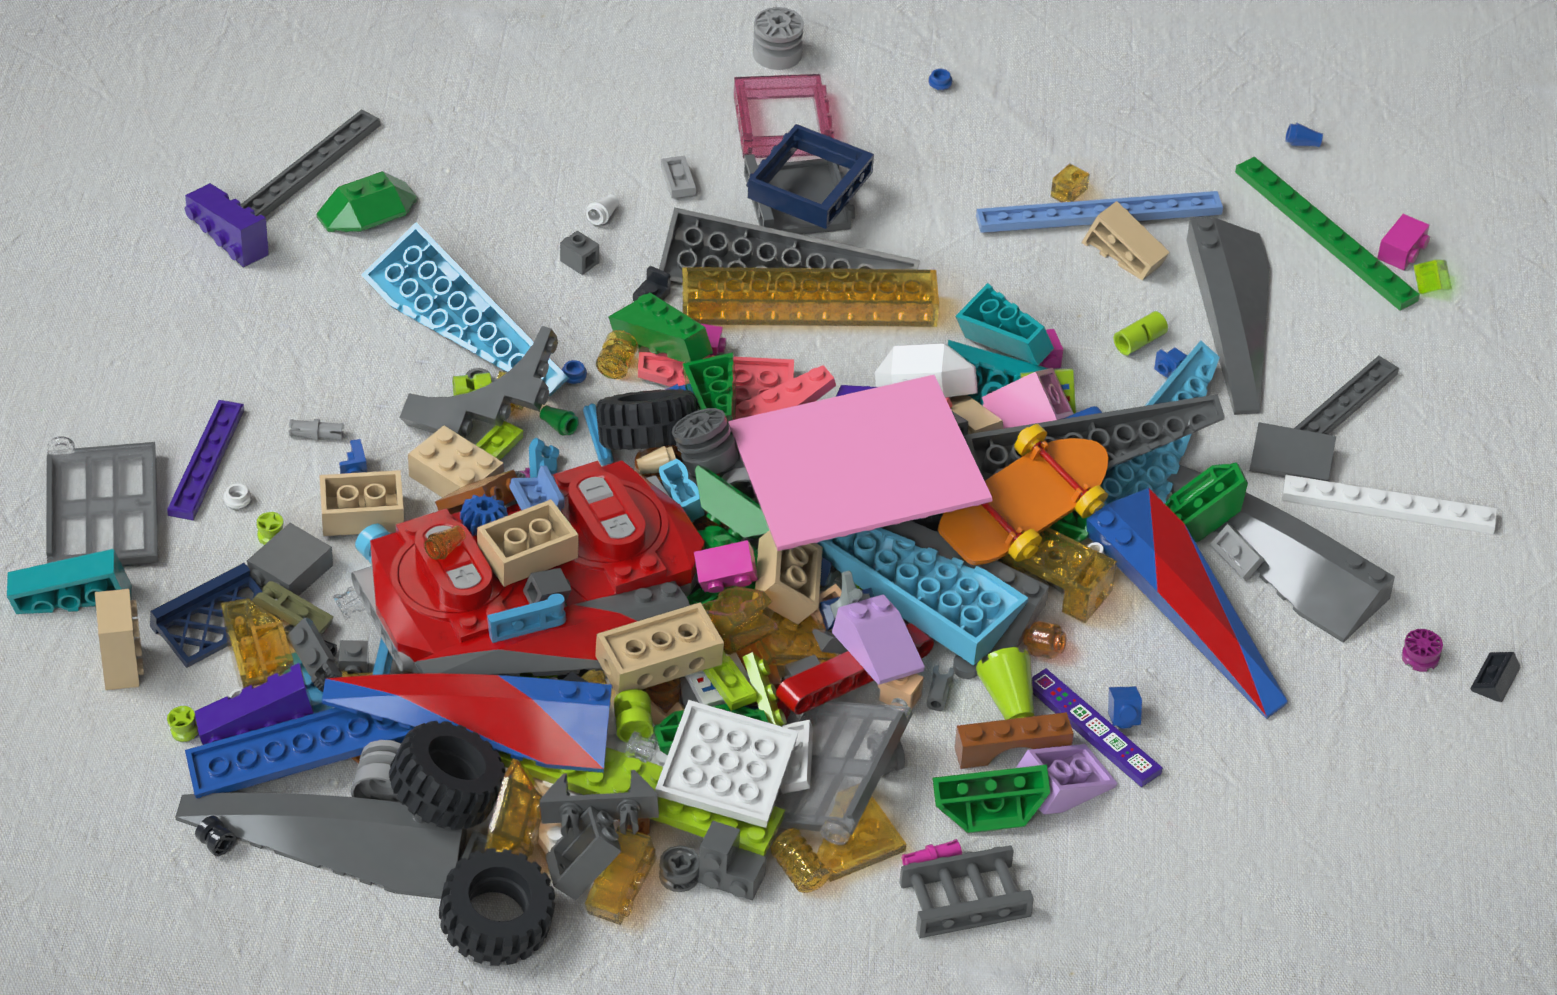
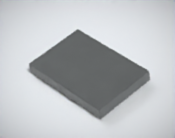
M1258 422L1249 471L1280 477L1291 475L1329 481L1336 436Z

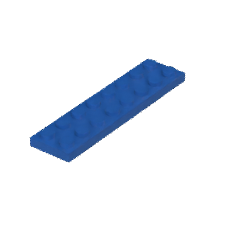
M332 708L186 749L185 754L194 795L197 799L212 793L233 792L361 755L363 748L370 742L391 740L402 744L406 734L414 729V726L408 729L399 726L397 721L386 718L380 721L373 719L372 715L362 711L356 714Z

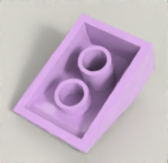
M884 594L838 608L832 633L878 685L924 671L925 666L900 612Z
M1086 744L1027 750L1016 767L1047 764L1050 795L1038 809L1044 815L1065 812L1115 788L1118 784Z

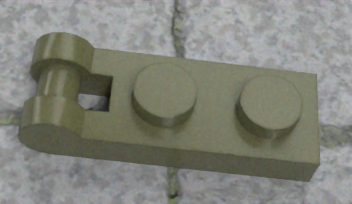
M269 581L263 587V592L258 593L252 600L253 605L258 610H267L293 626H296L304 617L311 619L321 635L332 624L334 617L273 581Z

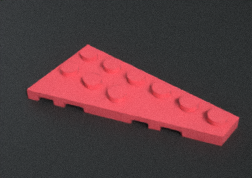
M639 352L638 378L670 387L676 384L678 386L685 385L682 366L684 362L668 358L667 353ZM708 355V356L705 357V358H710V357H714V356H713V355ZM734 357L736 405L768 389L777 387L789 379H793L794 359Z
M824 365L813 368L803 375L789 379L777 387L768 389L749 400L740 402L736 405L735 420L815 402L836 386L835 379Z

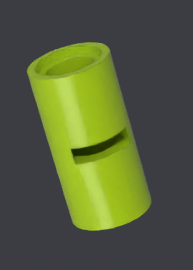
M1153 311L1116 332L1113 336L1114 344L1121 354L1129 355L1166 334L1168 324L1161 313Z

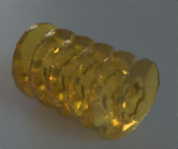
M791 828L777 836L771 846V854L777 859L778 864L788 875L791 882L794 883L796 889L802 893H809L822 887L830 878V872L824 868L823 862L818 860V855L812 852V847L810 844H807L805 837L801 836L800 830Z

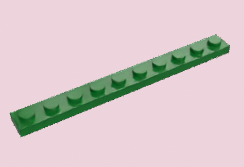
M1255 156L1236 165L1235 173L1399 311L1419 301L1420 294Z

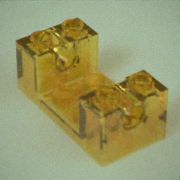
M1049 527L1039 533L1042 541L1038 546V551L1031 558L1016 562L1007 554L997 560L1023 574L1029 571L1065 589L1062 612L1083 623L1089 620L1113 591L1117 565L1116 560ZM1059 556V557H1061L1062 559H1060V560H1054V559H1051L1050 557Z

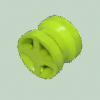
M266 512L257 518L256 526L259 542L265 545L283 529L284 521L280 514Z
M178 706L167 715V722L171 728L172 737L176 741L187 742L198 735L196 717L192 708Z

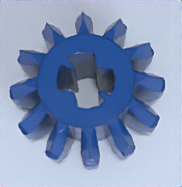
M485 494L482 497L473 495L471 499H465L460 511L461 523L472 533V536L477 535V527L508 516L504 501L496 500L495 496L486 497Z

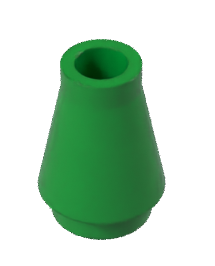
M545 405L540 411V419L549 424L562 436L572 435L578 428L579 419L573 411L554 408Z

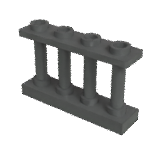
M1011 845L994 847L988 850L967 852L951 857H940L935 860L920 863L914 862L902 866L900 886L901 888H914L922 909L917 914L916 931L919 939L1031 917L1034 901L1031 890L1017 891L1008 869L1012 867L1013 847ZM997 870L1006 894L989 897L981 873ZM969 876L978 900L961 902L953 879ZM941 881L950 905L933 908L925 884Z

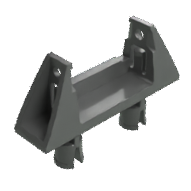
M631 770V788L628 793L570 796L567 774H562L540 799L542 824L561 823V835L565 838L568 837L569 828H572L574 838L579 835V817L590 806L599 812L601 810L607 812L613 820H620L619 829L625 835L628 825H631L633 835L637 833L639 818L659 817L657 793L635 770Z

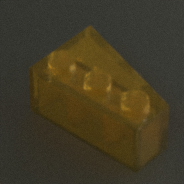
M618 826L616 833L619 836L618 841L621 852L595 879L585 901V906L588 914L621 925L624 918L630 915L633 902L653 867L657 856L651 836L639 832L633 835V831L627 829L625 835L620 832V826Z

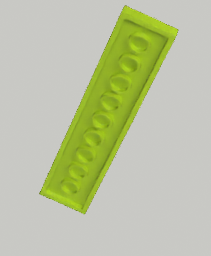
M606 747L604 773L545 768L536 765L534 760L524 758L523 761L511 758L509 753L498 752L504 767L552 784L562 774H567L568 790L582 795L628 793L631 788V770H635L655 791L663 767L608 747ZM657 796L659 817L650 819L703 838L712 821H716L740 829L739 848L765 856L784 819L785 809L774 806L765 828Z

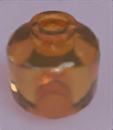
M1037 621L1031 625L1030 629L1025 631L1023 641L1032 656L1053 659L1059 653H1063L1067 637L1060 625Z

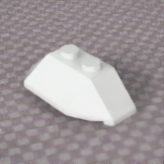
M946 343L894 346L875 372L876 387L935 375L945 398L978 393L976 367L966 361Z

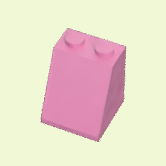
M1053 368L1036 371L982 397L983 406L1003 420V429L1060 420L1073 415Z

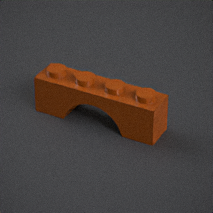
M1067 712L957 725L954 748L960 769L988 766L997 755L1013 748L1042 749L1071 746L1074 733Z

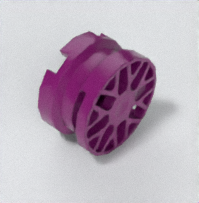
M1427 629L1410 631L1406 635L1401 654L1405 665H1411L1413 667L1412 670L1427 672L1429 668L1435 669L1439 664L1443 649L1442 639L1439 635Z

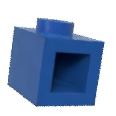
M1109 687L1108 715L1113 726L1127 729L1133 727V725H1141L1142 698L1137 687Z

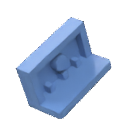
M540 466L536 478L511 479L509 487L521 510L550 499L560 511L564 508V495L560 492L555 478L551 475L547 466Z

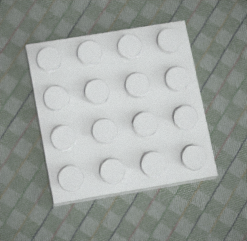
M688 700L655 792L661 798L766 828L797 741L798 731Z

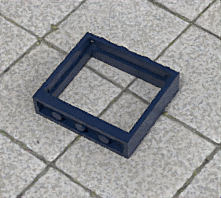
M795 124L788 133L784 134L782 141L772 148L770 155L760 162L758 169L750 174L746 187H748L747 198L827 229L873 173L874 154ZM797 149L850 169L822 204L769 184Z

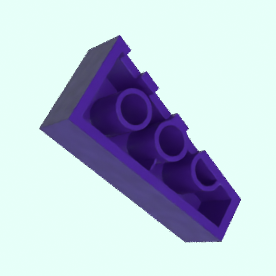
M211 183L185 195L186 206L184 209L187 217L190 220H194L204 233L209 234L214 239L217 246L227 251L230 258L234 261L236 260L243 268L269 255L266 217L263 215L255 216V211L250 207L242 208L240 201L237 199L230 200L227 193Z
M300 663L291 666V671L280 676L276 673L267 677L268 682L254 688L250 685L241 689L242 692L234 698L226 696L194 711L202 745L314 714L311 697Z

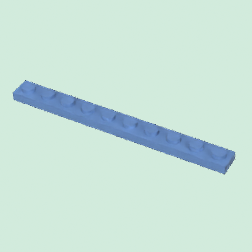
M1218 191L981 208L976 210V219L980 233L1090 225L1093 224L1101 212L1116 201L1127 209L1137 221L1222 215L1223 206Z

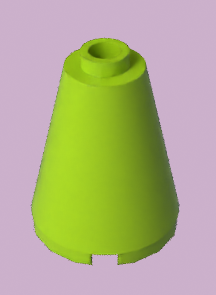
M1018 647L1003 648L988 654L989 660L983 664L982 660L977 663V675L1005 720L1034 716L1031 657L1028 650L1024 649L1023 653L1019 652Z

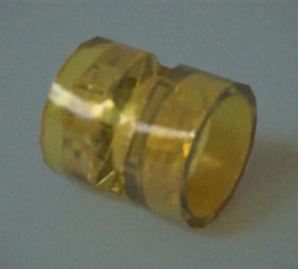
M616 330L608 333L596 360L598 371L611 379L625 377L638 349L636 339L625 331Z

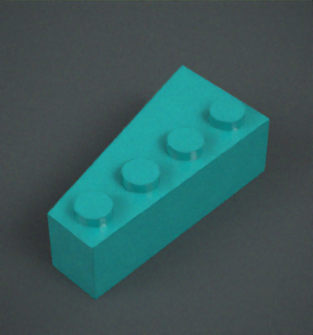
M989 283L955 316L965 338L1037 366L1054 349L1045 327L1029 314L1023 313L1015 303L1011 304L1002 293H997Z
M948 340L949 347L976 367L978 393L968 394V396L979 402L980 389L989 382H998L1004 387L1021 379L1020 373L1049 369Z
M114 549L15 570L7 574V598L16 614L53 613L54 608H62L68 610V612L79 611V607L96 606L95 592L129 589L130 600H132V584Z

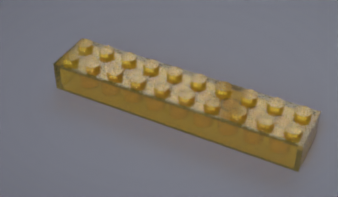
M682 267V313L700 324L937 327L939 297L936 270Z

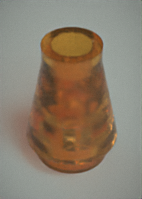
M456 525L450 529L430 534L424 543L426 553L434 560L445 559L460 542L465 540V532L460 526Z

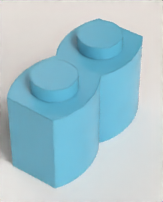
M675 459L660 466V477L669 497L682 506L691 522L704 516L705 510L701 508L698 487L690 480L685 465L680 460Z

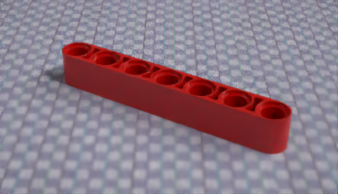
M912 623L906 625L920 658L926 657L934 646L933 639ZM847 651L787 678L779 685L776 696L795 714L799 715L874 681V679Z

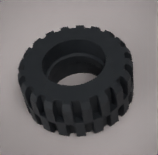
M659 389L617 394L600 399L596 405L599 442L604 448L615 450L649 449L676 445L672 429L686 415L698 411L696 396L690 390Z
M430 721L426 724L422 723L415 726L414 729L406 734L390 765L389 779L394 794H398L399 802L402 805L405 804L410 813L422 817L421 820L428 824L429 822L435 823L436 827L443 829L450 827L451 830H460L463 827L464 829L474 827L486 820L506 784V771L499 753L493 751L492 745L487 740H482L475 731L472 733L462 725H452V722L443 721L438 723V721Z
M496 848L486 849L485 853L482 854L480 851L470 853L468 860L466 857L456 863V867L451 869L447 875L439 906L440 927L445 935L448 934L447 941L452 947L458 946V953L464 957L470 955L474 957V962L480 964L483 961H488L490 966H499L500 962H506V965L517 963L519 957L521 960H525L532 956V952L537 951L543 945L544 938L548 936L555 909V891L550 886L551 880L547 873L541 874L542 867L535 861L529 862L528 856L522 853L515 855L512 854V850L504 848L503 852L496 851ZM489 892L501 893L514 899L524 913L510 921H494L480 915L473 908L470 901L480 894Z

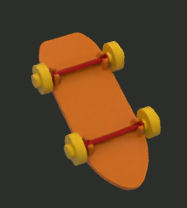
M1039 424L1023 429L1014 444L1015 450L1022 457L985 480L992 496V502L943 513L938 525L939 534L970 565L988 564L997 561L1007 554L1016 562L1031 558L1038 551V546L1042 541V537L1039 535L1040 532L1074 510L1082 518H1087L1104 507L1108 494L1101 487L1108 467L1106 449L1098 442L1088 439L1069 438L1047 443L1044 441L1047 432Z

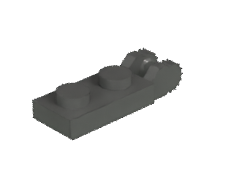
M304 617L287 635V638L311 676L312 682L318 690L323 692L326 679L323 673L326 672L330 678L341 677V673L334 662V656L311 619Z

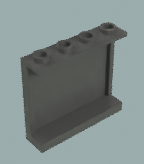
M754 154L744 155V177L746 183L750 178V174L754 173L759 167ZM825 159L786 162L769 184L822 204L842 180L844 174L839 172L838 164ZM752 200L759 226L800 235L851 229V220L855 219L854 204L849 202L829 227L824 229Z

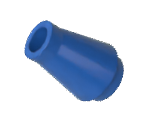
M1297 122L1296 124L1290 123L1286 132L1285 142L1290 143L1291 146L1320 147L1323 133L1316 132Z

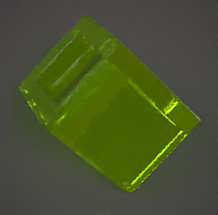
M1436 259L1413 265L1420 294L1452 289L1446 260Z

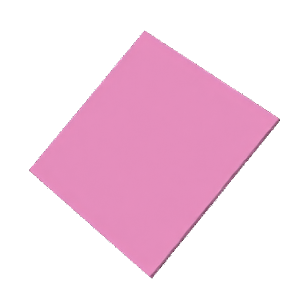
M935 375L728 421L777 551L992 502V496Z

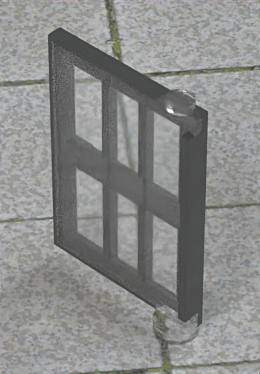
M58 436L52 438L48 442L47 563L109 549L115 550L122 565L158 562L155 442L75 448L73 440L68 437Z
M894 698L890 705L828 701L804 712L799 722L810 720L813 726L810 788L785 794L782 793L781 789L779 790L774 806L785 809V816L779 828L819 831L827 841L836 845L845 844L850 835L853 834L913 715L907 702L900 698Z

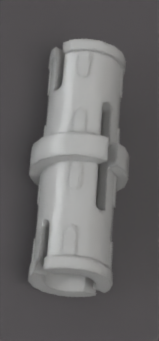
M290 419L289 428H291L289 436L312 437L313 440H318L319 438L343 439L344 431L342 429H344V423L320 422V419H314V421Z

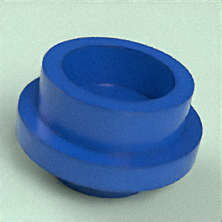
M935 69L929 76L928 82L936 90H944L952 85V77L950 72L945 69Z
M577 360L566 362L561 369L569 378L566 382L570 384L581 383L587 377L586 368L582 362Z

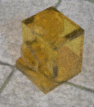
M1069 163L1053 177L1050 197L1060 202H1074L1088 189L1090 174Z

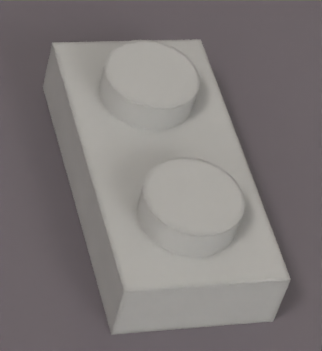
M678 156L661 159V168L671 198L696 195V187L686 157Z
M1229 524L1210 543L1231 567L1246 580L1265 561Z

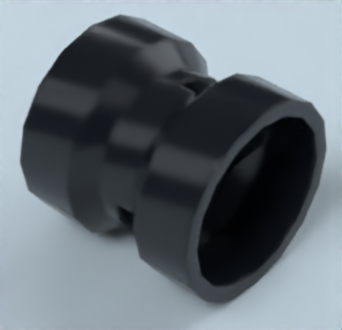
M217 816L205 818L195 830L196 838L201 843L207 844L208 850L215 856L227 853L236 841L235 834L229 828H224L223 822Z

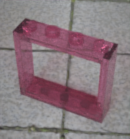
M820 74L734 77L733 97L743 159L744 155L754 154L755 158H767L772 148L778 145L784 136H753L747 100L813 97L819 133L834 138V130L830 131L832 129V116L827 115L829 113V100L824 99L827 94L826 85H822ZM797 149L791 157L814 155Z

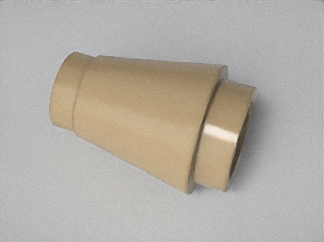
M663 446L636 459L639 472L642 475L645 473H659L660 466L676 458L672 446L668 448Z

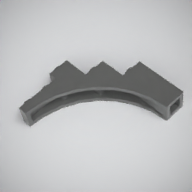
M541 326L532 346L513 368L489 385L470 393L450 397H426L409 393L400 415L401 420L408 426L435 433L441 427L446 426L465 438L472 431V419L502 427L504 420H507L510 416L511 403L540 412L542 404L545 405L549 398V387L542 380V377L544 378L548 372V360L551 353L553 354L556 351L558 345L557 335L552 328Z

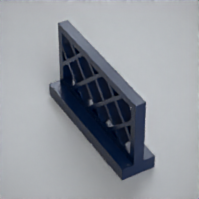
M242 563L151 610L150 627L155 634L160 633L184 666L188 668L280 618L271 612L264 618L252 616L255 607L252 603L253 599L237 597L238 591L249 587L254 593L253 598L258 593L263 592L250 576L248 566ZM219 601L231 602L229 611L214 609V605ZM235 603L251 606L249 615L233 612ZM196 613L208 615L206 624L190 621L191 616ZM211 617L227 618L226 626L210 625ZM231 619L247 622L246 627L241 630L229 628ZM173 625L184 627L183 635L170 634L167 628ZM188 628L203 630L202 640L186 637ZM208 632L223 634L222 640L218 642L206 641ZM184 644L199 646V652L188 657L183 651Z

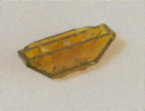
M249 598L221 603L228 647L240 687L262 685L268 682L267 677L276 673L281 675L294 665L281 619L266 609L255 605V602Z
M512 759L504 775L489 827L485 851L489 848H496V851L503 852L504 848L512 850V854L519 855V853H522L529 857L533 853L534 845L539 840V827L542 820L540 799L543 797V793L529 770L517 759Z

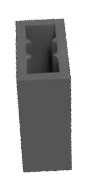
M289 523L247 560V566L250 569V576L258 586L264 587L269 581H273L299 596L333 566L332 546Z

